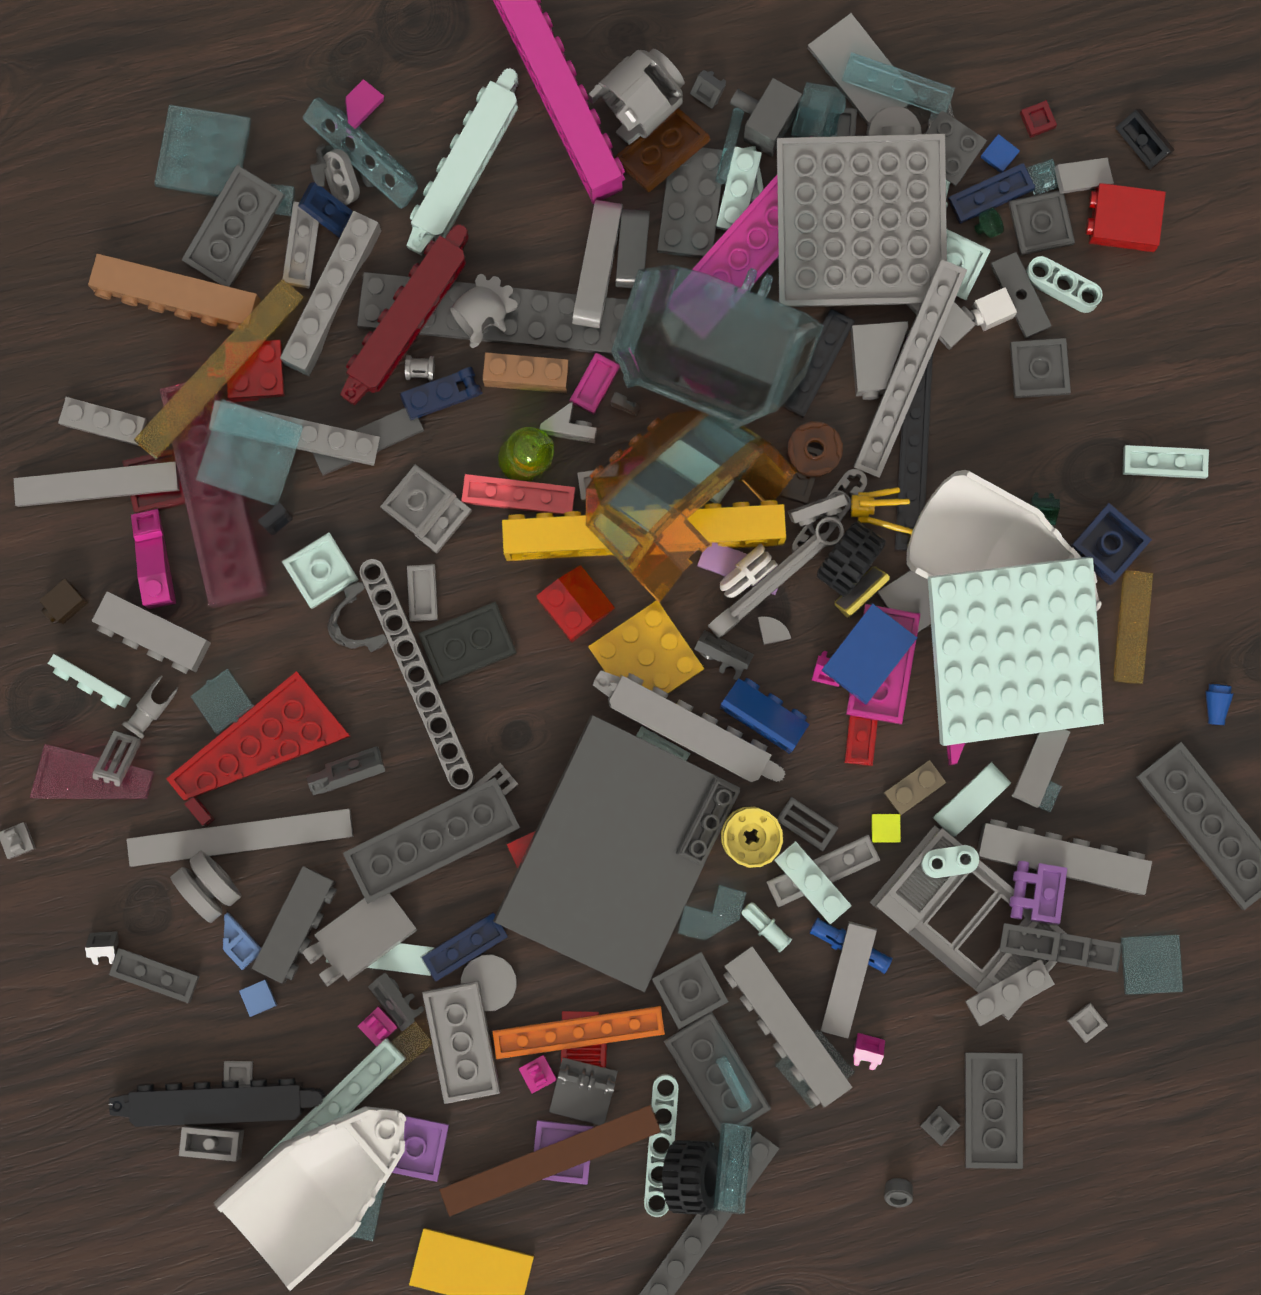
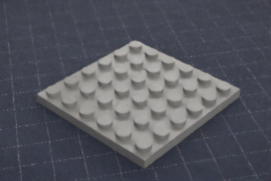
M945 134L777 138L779 307L921 304L940 259L947 261Z

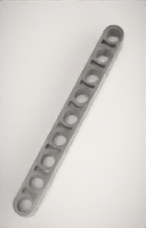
M376 559L366 560L360 567L361 579L451 786L457 790H467L474 783V772L387 570ZM374 566L379 567L381 570L380 576L375 580H369L366 576L368 569ZM382 592L391 593L392 598L387 605H380L377 602V598ZM393 617H400L403 622L402 627L397 631H392L388 627V623ZM405 642H409L414 647L412 654L406 657L401 656L399 653L400 646ZM414 668H422L424 670V678L419 682H413L410 679V673ZM426 693H432L436 698L434 705L429 708L421 705V698ZM441 718L446 721L447 726L444 732L438 734L433 732L432 723L436 719ZM448 744L457 746L458 753L453 759H446L443 756V749ZM458 770H466L469 774V779L467 783L457 785L454 781V774Z

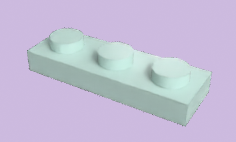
M735 147L716 224L717 229L727 231L750 205L762 152Z
M1125 445L1123 447L1124 475L1203 479L1208 477L1209 449Z
M53 654L48 662L49 665L55 668L54 674L66 681L69 677H72L79 682L77 687L90 695L93 691L103 695L101 701L114 709L117 705L126 707L131 699Z
M796 841L774 860L829 924L833 923L851 907V904Z

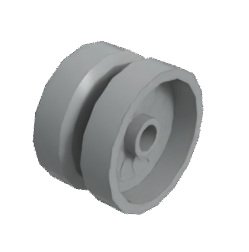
M200 850L190 859V866L194 873L187 868L181 867L170 878L186 901L206 921L212 923L222 914V907L218 900L227 906H232L242 895L222 867L204 851Z

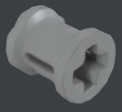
M406 355V380H410L412 377L428 378L429 381H434V356H430L429 359L412 358L411 355Z

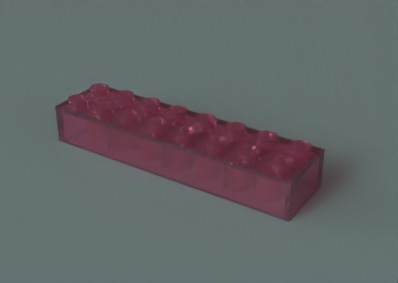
M212 376L161 388V398L208 604L213 608L267 596V587L231 434L209 430L215 400L224 402L220 383Z

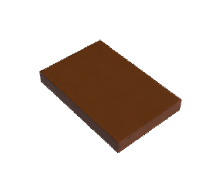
M677 108L647 138L640 136L618 153L614 159L618 157L624 170L649 193L711 139L708 133L680 108Z

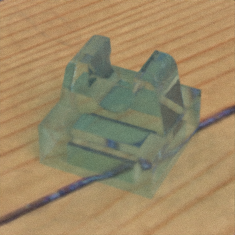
M1053 159L1026 168L1035 185L1034 195L1058 188Z

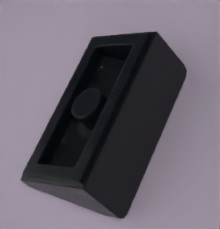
M1135 109L1115 127L1149 169H1152L1174 151L1171 144L1141 109Z

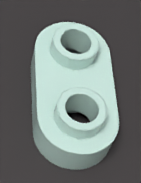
M968 845L935 849L923 856L921 866L924 873L931 878L967 874L977 868L979 855L973 847ZM962 854H967L970 857V862L967 865H963L960 862ZM938 858L941 860L942 866L940 869L933 868V859Z

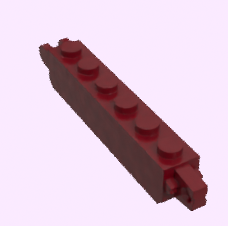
M457 224V226L452 227L453 230H450L445 238L439 236L436 242L432 240L424 251L426 256L421 264L416 263L408 275L410 277L405 287L401 285L393 296L395 302L390 309L385 308L377 320L379 325L375 331H370L365 336L362 342L364 347L358 355L354 354L346 365L348 379L340 395L351 404L356 405L368 391L371 393L381 391L466 266L463 249L466 246V242L468 243L469 235L464 225Z

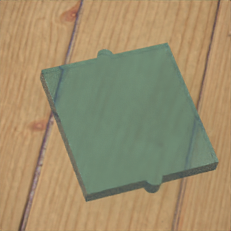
M228 669L213 680H207L205 686L190 696L216 734L232 722L236 723L241 715L254 706Z

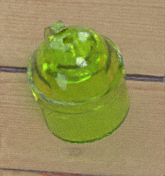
M524 427L516 430L502 444L499 450L498 461L502 472L510 480L531 482L535 476L548 471L551 467L554 456V442L545 432L534 427Z

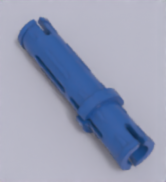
M817 918L809 934L831 944V948L837 950V948L842 950L846 930L843 928L839 930ZM872 948L868 965L885 974L893 958Z

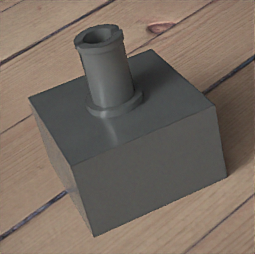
M772 78L760 100L755 99L738 88L730 101V105L751 115L745 125L744 142L756 146L757 149L772 157L777 149V138L784 137L799 111L802 94Z

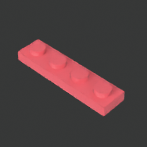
M465 474L461 502L564 515L565 512L573 511L575 487Z

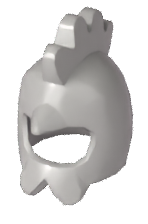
M479 274L475 280V287L460 296L450 308L458 325L470 337L469 345L471 348H475L480 344L483 339V331L488 326L494 325L505 332L504 318L506 313L517 309L518 303L510 298L513 294L512 287L509 285L500 287L501 280L499 277L493 276L490 280H486L483 274Z

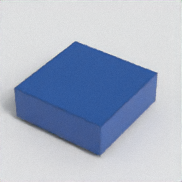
M998 134L980 158L1002 173L1019 154L1020 150Z

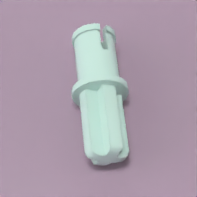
M749 903L741 912L759 931L758 935H763L779 953L791 942L792 939L774 923L775 919H770L755 903Z

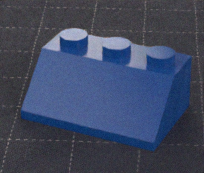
M738 678L721 703L720 709L790 754L809 726V723L805 722L807 717L794 708L790 712L782 707L783 701L775 695L769 693L768 696H765L759 692L760 686L752 680L745 678L742 681Z

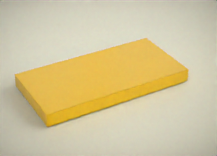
M423 1228L409 1285L446 1295H525L534 1256Z

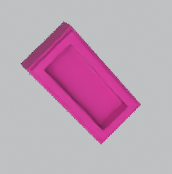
M595 353L571 396L570 402L594 415L620 369V365Z

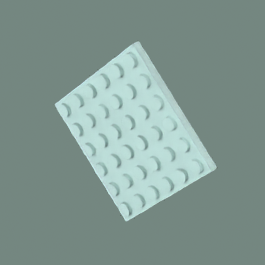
M1092 557L928 576L941 745L947 746L1104 724Z

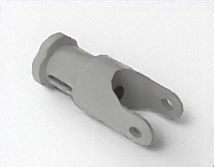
M162 675L153 682L137 703V710L127 722L124 721L122 723L124 727L141 739L144 738L143 733L150 723L159 718L178 690V687H176L169 698L162 704L154 703L151 694L163 677Z

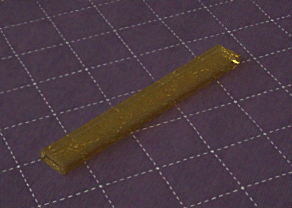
M282 279L136 436L134 441L152 457L157 459L303 300V296Z

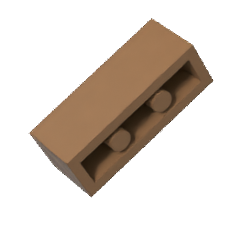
M485 352L484 386L567 394L569 360Z

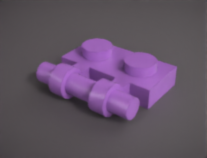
M1018 861L1017 871L1013 874V881L1015 882L1014 895L1010 897L1009 906L1012 907L1011 918L1022 919L1023 909H1031L1030 921L1059 925L1067 868L1039 863L1037 873L1033 874L1028 873L1029 862ZM1027 884H1035L1033 899L1025 898Z

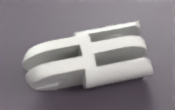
M759 544L735 564L736 568L720 582V589L725 591V596L729 598L737 596L748 586H754L778 565L775 560H771L772 557L768 552H764L765 547L762 544Z

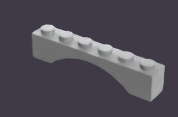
M353 211L280 357L284 365L310 376L322 352L336 312L350 284L369 257L382 231L377 221Z

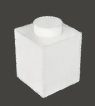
M1006 287L975 300L972 306L973 310H971L975 317L974 323L977 326L981 325L983 331L1013 319L1017 313Z

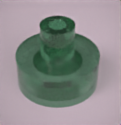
M990 208L980 213V223L975 225L977 234L985 233L988 237L994 238L1004 232L1003 221L995 209Z

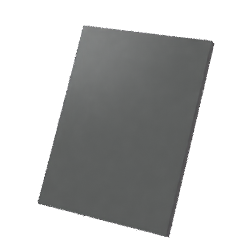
M590 715L493 922L645 992L703 866L682 857L676 852L713 778H717L738 790L740 787ZM711 817L708 818L706 821L707 827L711 826L712 824Z

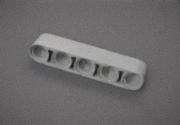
M595 200L572 324L599 329L601 327L621 224L623 204Z

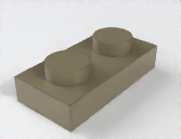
M929 760L885 791L884 795L901 816L944 785L946 781Z

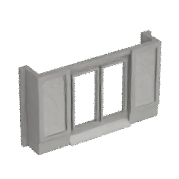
M934 825L869 903L885 913L979 993L1039 958L1000 952L999 948L987 964L980 969L958 950L1000 898L1009 904L1010 897L1014 895V889L980 860L977 868L972 873L991 888L994 893L952 943L928 924L969 874L931 878L924 873L921 862L927 852L962 845L943 828L939 829ZM962 854L960 862L963 865H967L970 862V857L967 854ZM938 858L932 861L934 869H940L942 866V862ZM1023 909L1022 916L1025 918L1018 926L1067 934L1057 925L1030 921L1031 909ZM1041 959L1048 973L1057 963L1056 961ZM1023 1003L1001 1015L1009 1021Z

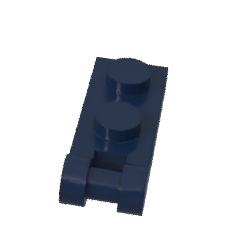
M468 367L452 375L401 392L400 397L410 421L481 395L483 392L480 385H476L473 378L475 376L473 368ZM464 382L466 390L459 392L456 384Z

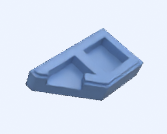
M227 912L224 915L223 950L241 970H244L257 958L261 947L234 917Z

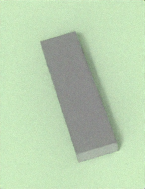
M866 835L812 861L831 882H835L880 861V858L869 835ZM786 873L766 882L777 907H781L804 896Z
M849 921L821 1026L822 1032L849 1038L877 932L876 928Z

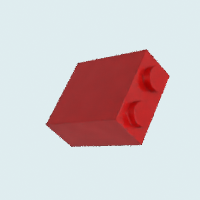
M1099 183L1096 190L1091 191L1089 198V208H1093L1092 218L1087 219L1085 234L1090 235L1089 244L1155 252L1160 244L1166 192Z

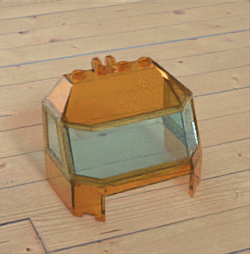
M716 406L670 413L663 420L658 417L647 427L648 432L645 435L637 434L628 443L629 448L624 451L619 449L608 460L610 464L605 468L600 465L589 476L592 480L586 488V526L659 603L666 597L684 571L693 563L689 558L698 549L704 552L710 546V543L687 520L714 495L721 492L734 478L739 480L740 483L743 481L761 501L776 500L798 473L770 442L732 419Z

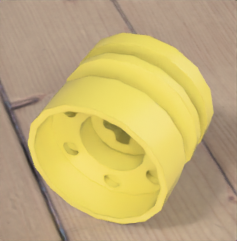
M754 806L742 807L733 811L727 817L721 829V843L726 854L738 864L749 868L762 867L772 862L779 854L783 844V832L778 820L769 812ZM755 829L754 835L758 837L755 842L750 840L747 844L744 832L746 830L751 832Z

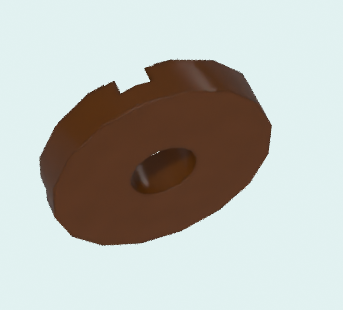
M810 421L800 425L792 433L788 442L787 455L791 465L799 473L808 477H821L831 473L838 466L843 455V443L839 433L828 426V424ZM812 442L820 443L823 453L819 456H812L808 453L807 446Z

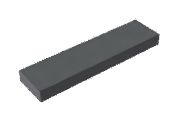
M403 408L354 431L380 437L378 452L423 432L424 429L419 418L410 421L406 409ZM313 453L323 476L354 463V461Z

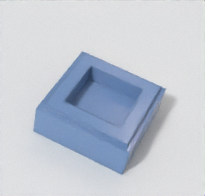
M267 979L239 991L250 1017L277 1006Z

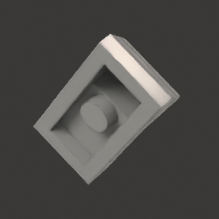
M573 402L540 424V433L542 435L595 443L597 428L592 427V423L586 421H576L575 424L571 423Z

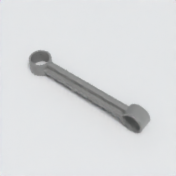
M833 517L822 519L817 524L816 533L731 607L716 617L708 627L718 639L729 632L743 617L824 547L835 546L844 533L841 522ZM834 522L837 524L840 530L838 539L828 542L820 537L819 531L823 523Z

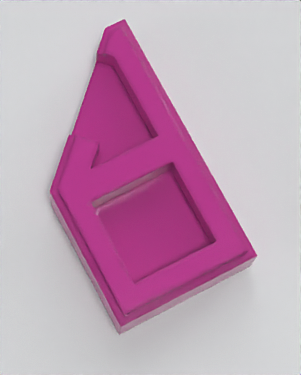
M364 79L345 99L348 131L350 133L384 101V95Z

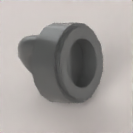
M902 1178L888 1180L885 1184V1201L893 1207H905L911 1204L913 1201V1186L911 1182Z

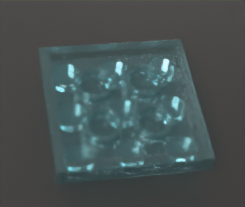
M169 105L154 182L155 186L218 197L236 165L243 168L251 119L249 117Z
M222 399L196 480L276 506L279 502L303 425Z

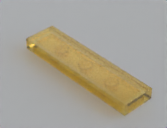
M1124 571L1114 682L1143 684L1153 573Z

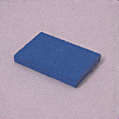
M872 604L821 671L864 704H867L917 637Z

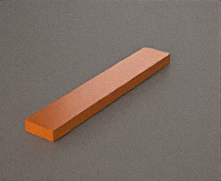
M661 1006L492 1031L496 1059L665 1035Z

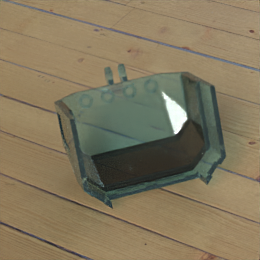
M666 265L638 270L611 352L615 361L619 363L627 388L639 385L734 424L732 430H735L780 409L803 378L806 377L824 324L805 312L767 298L766 296L773 281L771 275L766 274L764 276L758 294L751 292L750 290L757 277V271L753 268L748 270L741 288L706 273L675 265Z

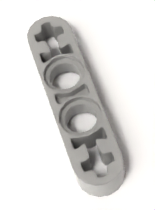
M858 469L847 471L828 496L839 492L843 493L848 505H845V509L842 512L827 517H833L841 521L851 508V499L846 493L838 489L842 487L845 491L850 483L847 478L853 479L858 476L861 487H853L849 495H858V492H863L867 485V478L862 471ZM823 513L815 516V519H824L827 517L826 514ZM814 522L805 525L792 544V553L799 548L797 545L799 542L803 544L808 540L809 535L805 534L806 531H809L812 536L816 533L813 528ZM828 522V531L820 534L823 540L826 541L837 527L836 523Z

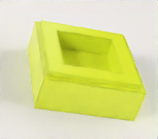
M871 814L872 843L901 842L900 814Z

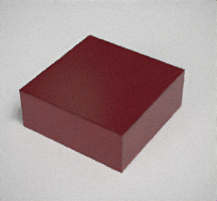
M1047 100L1025 108L1020 112L1030 138L1055 129L1057 126Z
M192 797L185 803V806L202 826H208L215 820L198 798Z

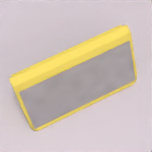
M871 567L849 595L841 596L835 601V606L847 618H850L889 581L890 576L877 567Z

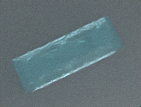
M731 1123L721 1124L714 1199L715 1211L734 1214L745 1213L752 1127Z

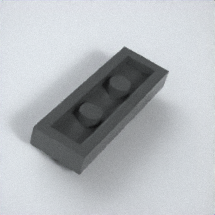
M118 948L109 973L110 976L186 1003L191 1002L200 977L122 948Z

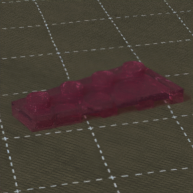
M44 744L30 798L148 799L155 772L130 766L119 787L114 785V781L106 783L104 778H99V780L93 779V771L100 758ZM108 760L104 771H108L112 761ZM121 763L118 764V766H117V768H116V770H115V772H114L115 774H117V772H118V770H119V768H120V766H121Z

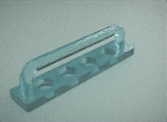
M320 97L314 99L304 114L303 120L335 149L343 150L349 156L351 164L400 209L406 207L418 189L416 179L359 126L354 129L348 123L347 115L342 110L328 105ZM327 118L331 119L335 124L334 133L326 128ZM346 137L353 139L355 143L354 151L347 148L345 144ZM366 155L374 159V169H370L366 165ZM387 173L393 176L395 180L394 187L387 185L385 181Z

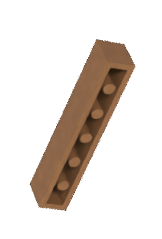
M101 254L96 255L88 286L95 292L97 297L108 300L112 296L121 298L122 303L131 306H137L138 303L148 305V309L159 313H164V310L175 312L174 315L187 320H190L191 316L200 318L202 323L210 326H217V323L228 325L227 329L238 333H243L244 330H253L261 301L255 293Z

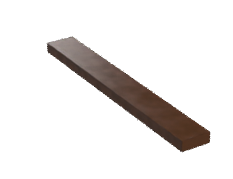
M649 1105L439 1190L450 1217L658 1134L662 1130L652 1105Z

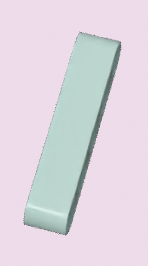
M670 1074L657 1076L652 1090L651 1105L654 1113L656 1114L659 1109L665 1108L672 1114L669 1122L665 1124L659 1123L662 1132L649 1137L644 1206L647 1213L654 1217H661L669 1210L666 1201L663 1208L655 1210L650 1207L649 1200L654 1195H660L664 1198L662 1181L654 1180L651 1176V1171L656 1166L663 1167L668 1149L665 1152L656 1151L653 1143L659 1137L666 1138L670 1145L675 1141L679 1089L677 1080ZM670 1080L674 1085L672 1093L669 1095L661 1094L657 1089L660 1081Z

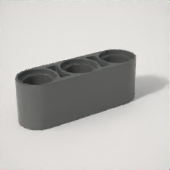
M622 208L616 287L643 289L650 211Z

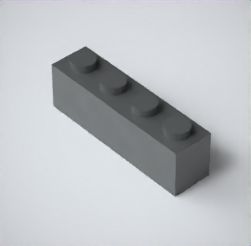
M302 867L251 969L281 984L286 983L287 979L293 980L299 968V965L295 963L300 953L303 954L302 952L310 946L312 940L308 937L313 928L316 930L319 928L325 915L321 913L325 903L330 904L337 892V889L334 888L336 881L308 867Z

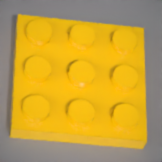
M658 600L588 646L605 672L618 677L620 675L627 677L631 673L644 680L642 686L651 691L655 686L669 694L704 670V667Z

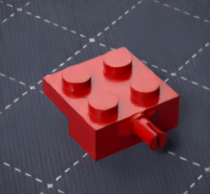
M281 340L225 344L226 359L224 367L207 368L208 379H225L228 399L231 402L258 401L259 398L285 396L283 362L280 359L282 355Z

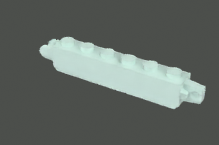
M513 69L504 70L496 83L490 81L487 88H481L476 98L478 104L474 111L469 110L463 121L464 129L460 135L456 134L450 144V149H452L447 158L443 157L437 167L436 172H438L436 179L434 182L429 181L423 193V196H425L421 205L417 204L410 215L413 229L407 242V248L417 254L422 255L432 240L436 241L439 236L445 238L448 235L517 112L518 106L514 92L516 87H518V77Z

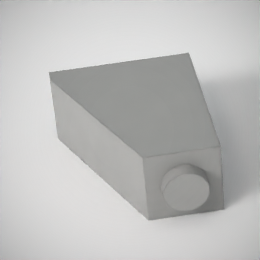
M908 321L852 326L850 335L856 396H862L863 400L878 399L879 395L884 394L908 329Z

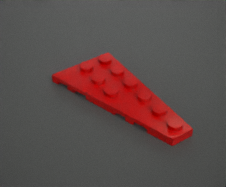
M296 671L167 777L166 780L180 797L186 801L192 797H197L348 738L350 735Z

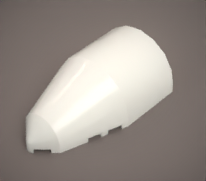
M967 470L954 472L931 495L918 517L907 548L908 567L912 572L927 580L928 576L1081 557L1064 540L1061 533L1048 522L1045 515L1039 509ZM1094 572L1096 611H1098L1101 607V601L1098 598L1097 578Z
M365 1106L286 1140L275 1147L213 1203L241 1231L291 1291L359 1228L362 1217L368 1207L373 1205L376 1200L374 1197L383 1182L386 1183L405 1151L404 1124L406 1117L399 1110Z

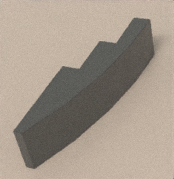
M1004 923L1000 952L1118 972L1122 944Z

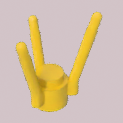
M900 488L858 492V495H852L851 517H858V521L861 523H870L911 534L913 529L869 517V515H874L875 506L909 504V499H874L875 497L899 493Z

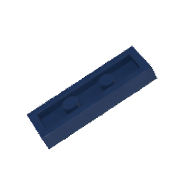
M1024 163L950 196L948 201L959 224L1033 191L1035 185Z
M493 912L420 956L434 981H438L508 937L503 927L493 922L496 916Z

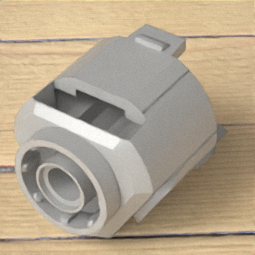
M652 49L650 52L636 50L631 56L624 58L598 85H595V88L589 93V101L593 104L600 97L603 98L622 123L616 131L617 136L630 145L640 136L647 138L682 105L683 92L680 88L685 82L674 64L656 49Z

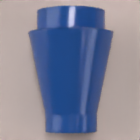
M1209 684L1208 690H1205L1209 724L1225 725V719L1234 694L1231 693L1232 686Z

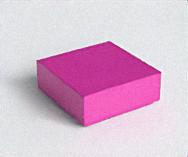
M158 509L131 515L133 537L136 542L163 536L161 516Z

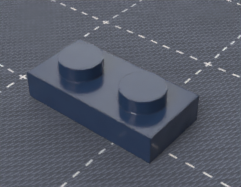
M315 182L309 184L298 204V207L339 238L353 213L350 208Z

